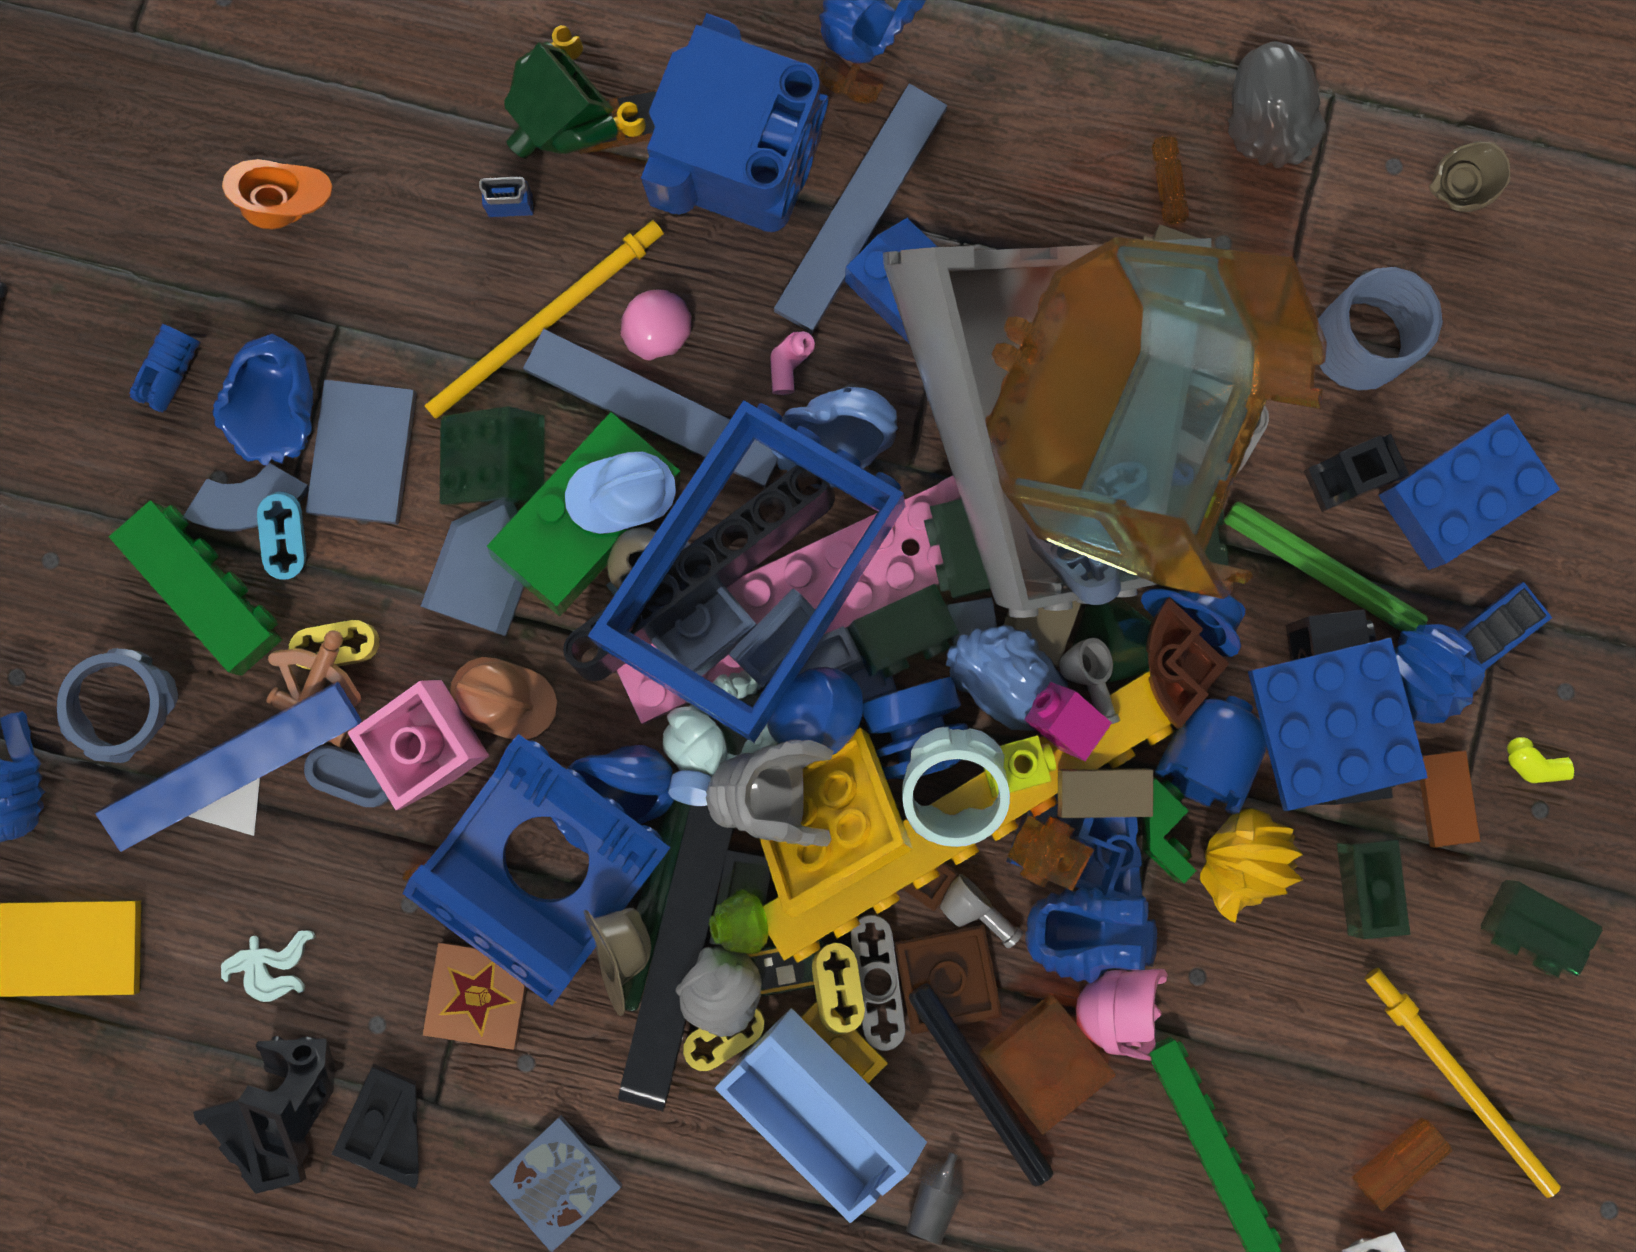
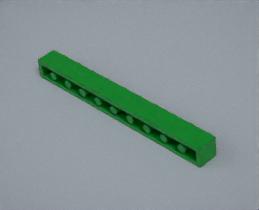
M1170 1036L1157 1042L1155 1048L1148 1054L1151 1057V1063L1245 1252H1281L1278 1245L1282 1244V1240L1274 1227L1269 1228L1265 1218L1269 1217L1268 1212L1261 1200L1256 1202L1252 1194L1255 1186L1247 1173L1242 1174L1238 1166L1242 1163L1241 1158L1234 1147L1229 1148L1225 1140L1229 1136L1221 1120L1216 1122L1211 1112L1215 1110L1213 1102L1207 1093L1202 1094L1198 1086L1202 1081L1194 1067L1189 1068L1185 1060L1189 1055L1181 1041L1176 1042Z

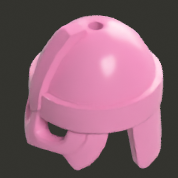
M1165 969L1129 972L1126 970L1106 971L1103 976L1099 977L1092 984H1087L1078 997L1076 1004L1078 1029L1083 1032L1087 1039L1103 1048L1108 1054L1127 1055L1151 1061V1057L1148 1054L1156 1045L1154 1022L1161 1016V1011L1155 1005L1156 989L1158 984H1163L1167 981V972ZM1131 1046H1137V1047H1140V1048H1139V1049H1133V1048H1131Z

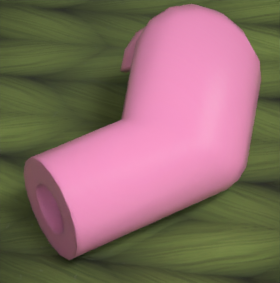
M793 332L772 350L770 361L773 394L785 395L795 392L793 370L815 349L814 338L808 332Z

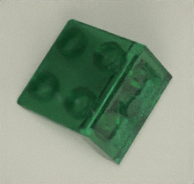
M506 406L442 416L440 426V504L451 506L503 500L525 505L544 485L545 415Z

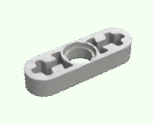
M866 914L858 918L861 924L851 930L850 933L852 951L857 959L865 1007L862 1025L867 1042L875 1049L887 1051L897 1047L905 1035V1022L893 935L888 922L884 918L876 914ZM871 922L874 923L876 930H884V938L877 940V949L879 955L888 952L889 961L872 960L864 965L860 964V956L870 957L867 942L858 940V933L865 932V924ZM875 968L887 971L891 977L890 988L881 995L871 994L864 986L866 974ZM895 999V1007H885L889 1023H897V1030L890 1031V1039L886 1041L881 1040L879 1033H871V1026L878 1025L877 1008L867 1011L866 1003L882 1004Z

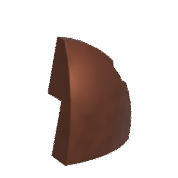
M1169 597L1159 608L1149 630L1146 644L1150 671L1148 679L1161 710L1168 720L1179 729L1209 695L1206 691L1229 663L1199 635L1203 628Z

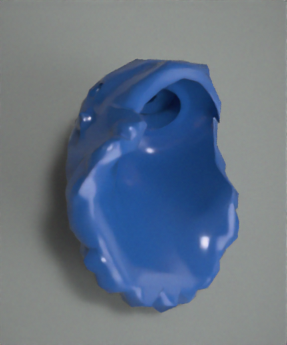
M270 334L247 342L234 356L229 373L223 381V389L218 392V400L213 404L214 409L212 413L215 418V426L223 430L229 443L234 445V450L244 460L249 462L258 460L262 465H268L271 460L283 464L285 456L291 458L298 457L301 454V450L305 449V443H308L307 436L311 434L312 430L310 417L313 406V389L305 355L294 345L276 335Z

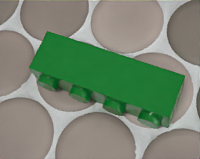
M150 500L115 530L109 538L226 671L242 676L283 640L274 630L279 625L278 622L262 605L259 604L255 608L244 595L249 590L245 584L231 571L226 574L223 573L215 564V561L219 558L218 554L202 538L195 541L185 530L190 525L188 520L183 518V515L173 505L170 504L168 507H164Z

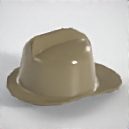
M634 908L615 911L595 918L592 917L589 911L584 910L586 923L595 941L599 965L608 996L617 1014L622 1016L625 1012L622 986L642 971L648 962L651 951L649 934L639 912Z

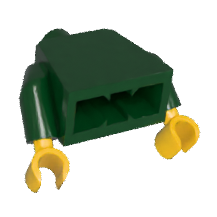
M562 25L556 27L552 33V43L548 41L538 42L533 50L515 62L511 87L504 100V106L519 126L507 139L506 143L521 158L527 159L536 147L559 154H568L615 138L619 130L629 137L639 136L644 132L646 128L644 118H639L634 122L625 121L628 117L638 113L637 105L632 102L623 103L617 111V117L612 118L609 115L614 109L573 61L582 54L583 45L579 36L572 38L568 27Z

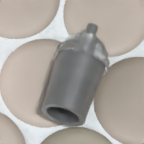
M949 1152L945 1163L938 1162L932 1164L927 1168L924 1175L921 1174L919 1179L921 1183L906 1228L907 1232L941 1245L960 1198L963 1199L965 1193L963 1191V1176L954 1167L958 1155Z

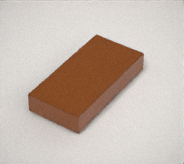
M1466 750L1423 755L1428 778L1421 779L1420 786L1430 847L1481 842Z

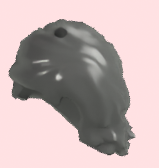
M1278 41L1265 43L1250 51L1240 61L1232 90L1233 114L1228 119L1230 123L1228 134L1234 140V146L1237 151L1242 152L1248 159H1258L1259 165L1272 163L1275 168H1281L1286 163L1292 165L1300 164L1312 154L1311 149L1317 146L1322 135H1325L1327 131L1325 121L1319 111L1321 103L1318 88L1320 85L1317 82L1313 67L1303 54L1295 50L1293 46Z

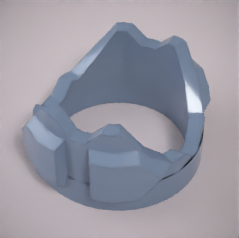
M113 648L105 654L89 657L77 664L68 673L59 689L57 719L61 733L67 741L84 750V755L94 761L125 763L129 761L135 752L142 750L166 722L167 715L173 710L178 699L175 680L168 671L155 667L152 664V657L143 652ZM127 666L134 670L146 684L150 698V708L147 720L141 730L130 740L114 746L96 736L92 723L81 710L79 693L81 683L88 675L103 668Z

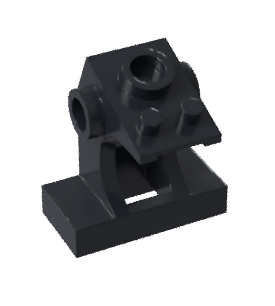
M274 1036L271 1038V1041H258L256 1048L262 1056L265 1072L284 1077L285 1081L272 1093L248 1085L240 1096L238 1104L257 1152L300 1167L309 1152L305 1137L333 1093L335 1063L326 1038L302 1037L297 1040H283L282 1037Z

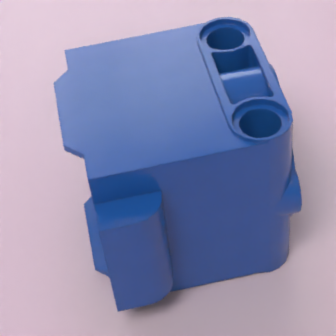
M706 13L702 25L695 26L688 46L672 52L649 110V115L655 129L647 146L649 158L641 180L650 206L677 215L687 213L694 206H698L766 232L779 231L785 227L810 173L813 158L821 140L822 123L829 102V97L820 93V81L815 69L807 63L793 60L742 41L740 31L733 23Z

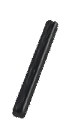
M926 983L913 990L909 994L910 1003L1031 1184L1035 1187L1044 1184L1053 1176L1051 1166L931 986Z

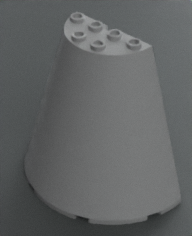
M1211 238L1001 250H974V246L931 247L883 253L884 269L995 602L1002 607L1009 608L1010 617H1035L1039 615L1038 608L1042 607L1044 610L1050 611L1069 610L1073 608L1072 601L1086 604L1032 550L1026 533L1025 522L1037 510L1123 464H1139L1147 470L1152 489L1151 497L1139 508L1088 536L1117 566L1121 582V591L1117 597L1136 596L1137 588L1157 584L1211 257ZM1087 505L1080 508L1078 512H1091L1099 508V505ZM1071 551L1063 555L1061 559L1072 560L1080 557L1084 552ZM1092 571L1087 574L1088 579L1094 578Z

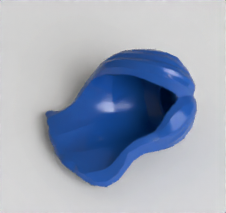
M644 745L623 746L611 751L607 755L585 756L574 761L568 767V769L578 772L586 780L587 785L602 797H609L618 802L624 809L625 814L640 825L662 816L674 801L668 793L673 775L671 765L657 750ZM552 818L566 840L571 845L588 854L587 847L580 834L566 822Z

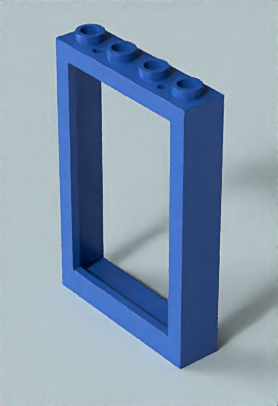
M743 400L596 622L588 637L604 651L755 743L784 694L798 676L906 506L904 493L900 491L901 485L890 476L878 472L876 476L860 468L861 462L850 453L842 449H838L834 453L820 445L822 440L807 428L798 426L794 430L782 423L783 418L769 406L760 403L756 408ZM756 440L878 511V513L752 708L635 636L629 630L753 441Z

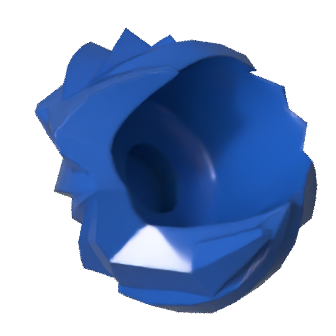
M1443 624L1418 625L1416 631H1401L1398 646L1394 650L1413 723L1415 721L1430 724L1444 723L1450 716L1461 715L1464 707L1472 704L1473 693L1483 683L1486 671L1478 662L1471 642L1455 628Z

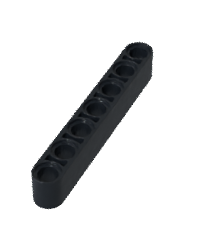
M799 465L793 467L681 551L636 619L635 626L630 632L650 645L652 644V639L657 635L662 637L675 627V622L678 619L683 621L694 613L699 603L704 605L719 594L717 590L720 587H729L825 515L835 502V491L832 484ZM811 484L822 485L812 495L802 494L803 490ZM775 511L785 512L780 520L773 523L765 522L771 513ZM739 538L748 539L743 548L733 551L729 550L733 541ZM701 564L711 566L705 576L692 578L697 566ZM665 593H673V597L668 604L655 606L656 598ZM606 607L573 631L566 638L563 646V654L566 661L584 679L589 681H601L625 664L598 647L588 637ZM598 647V652L594 659L582 663L584 653L591 648Z
M690 806L618 1095V1101L664 1112L687 1022L680 1009V996L676 993V987L697 964L699 953L705 948L720 889L726 852L730 848L734 828H726L717 824L712 819L708 806Z

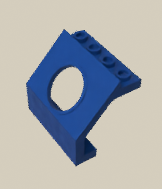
M518 734L506 748L495 772L440 847L425 865L421 864L409 878L402 894L552 1006L596 947L584 917V910L589 911L593 918L624 910L671 847L662 841L661 836L654 829L646 825H640L626 815L618 802L609 797H602L590 788L586 780L578 772L572 769H565L550 758L547 750L535 741H528ZM536 817H552L566 822L580 834L587 847L589 867L584 882L575 892L563 898L542 899L528 894L515 883L506 863V846L514 829L524 821Z

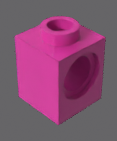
M1050 682L1047 688L1037 695L1032 709L1024 719L1060 751L1083 761L1087 760L1112 724L1111 721L1076 691Z

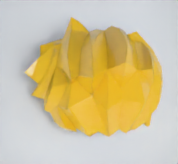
M1254 808L1242 809L1239 814L1230 815L1228 820L1210 839L1205 852L1206 863L1200 872V881L1212 896L1214 904L1221 915L1236 923L1238 913L1245 906L1261 904L1263 899L1267 897L1288 894L1286 887L1303 880L1293 870L1298 867L1294 859L1303 855L1293 844L1295 835L1292 833L1294 829L1273 822L1270 814Z

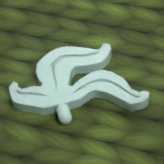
M310 930L298 931L287 947L281 952H276L270 948L259 949V938L253 935L249 939L250 949L240 950L221 964V978L228 982L231 979L232 973L245 971L243 981L246 993L262 1002L278 999L292 989L301 993L305 990V985L301 979L294 975L273 978L269 974L265 963L282 970L293 968L304 955L306 942L314 939L316 935Z

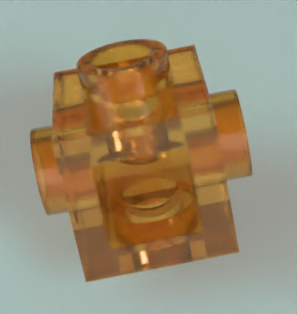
M1028 815L1007 857L1023 867L1020 875L1042 887H1045L1047 882L1051 881L1073 891L1094 849L1072 836L1075 828L1065 822L1049 816L1045 823Z

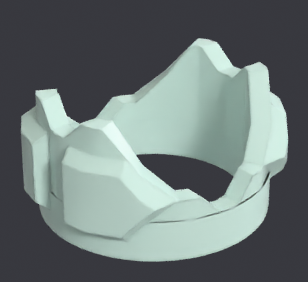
M949 727L935 728L919 738L911 750V762L907 766L902 787L905 815L916 833L926 840L940 845L960 847L980 842L999 828L1009 809L1010 792L1006 771L1003 767L1004 754L995 740L980 730L971 728L967 730H952ZM963 759L975 762L988 770L997 782L999 794L992 806L983 810L968 808L956 815H948L932 805L921 806L914 800L913 791L920 776L931 766L946 760Z

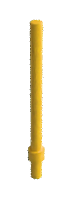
M1380 968L1370 971L1364 979L1385 1003V1012L1397 1026L1403 1025L1541 1193L1546 1198L1557 1194L1561 1186L1417 1014L1419 1008L1406 993L1400 994Z

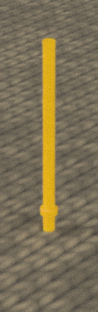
M652 220L635 235L627 234L622 239L624 244L424 405L435 419L440 417L536 339L543 329L547 330L635 257L638 260L646 255L644 250L664 235L658 224Z

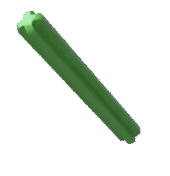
M1234 503L1227 512L1224 519L1227 525L1399 631H1416L1418 625L1427 623L1428 618L1423 613L1244 503Z

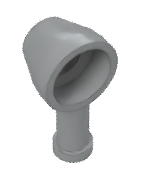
M1089 638L1076 643L1060 658L1059 668L1062 676L1067 681L1086 685L1094 708L1111 721L1112 724L1119 722V715L1115 713L1106 685V681L1110 678L1113 670V660L1108 647L1097 638Z
M959 874L953 880L940 905L943 913L958 927L980 919L1002 940V944L1006 948L1014 946L1023 935V931L1019 927H1014L992 906L987 896L969 878Z

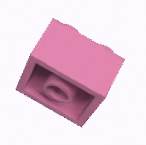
M442 680L417 682L348 732V735L395 810H400L452 783L489 757L488 752Z

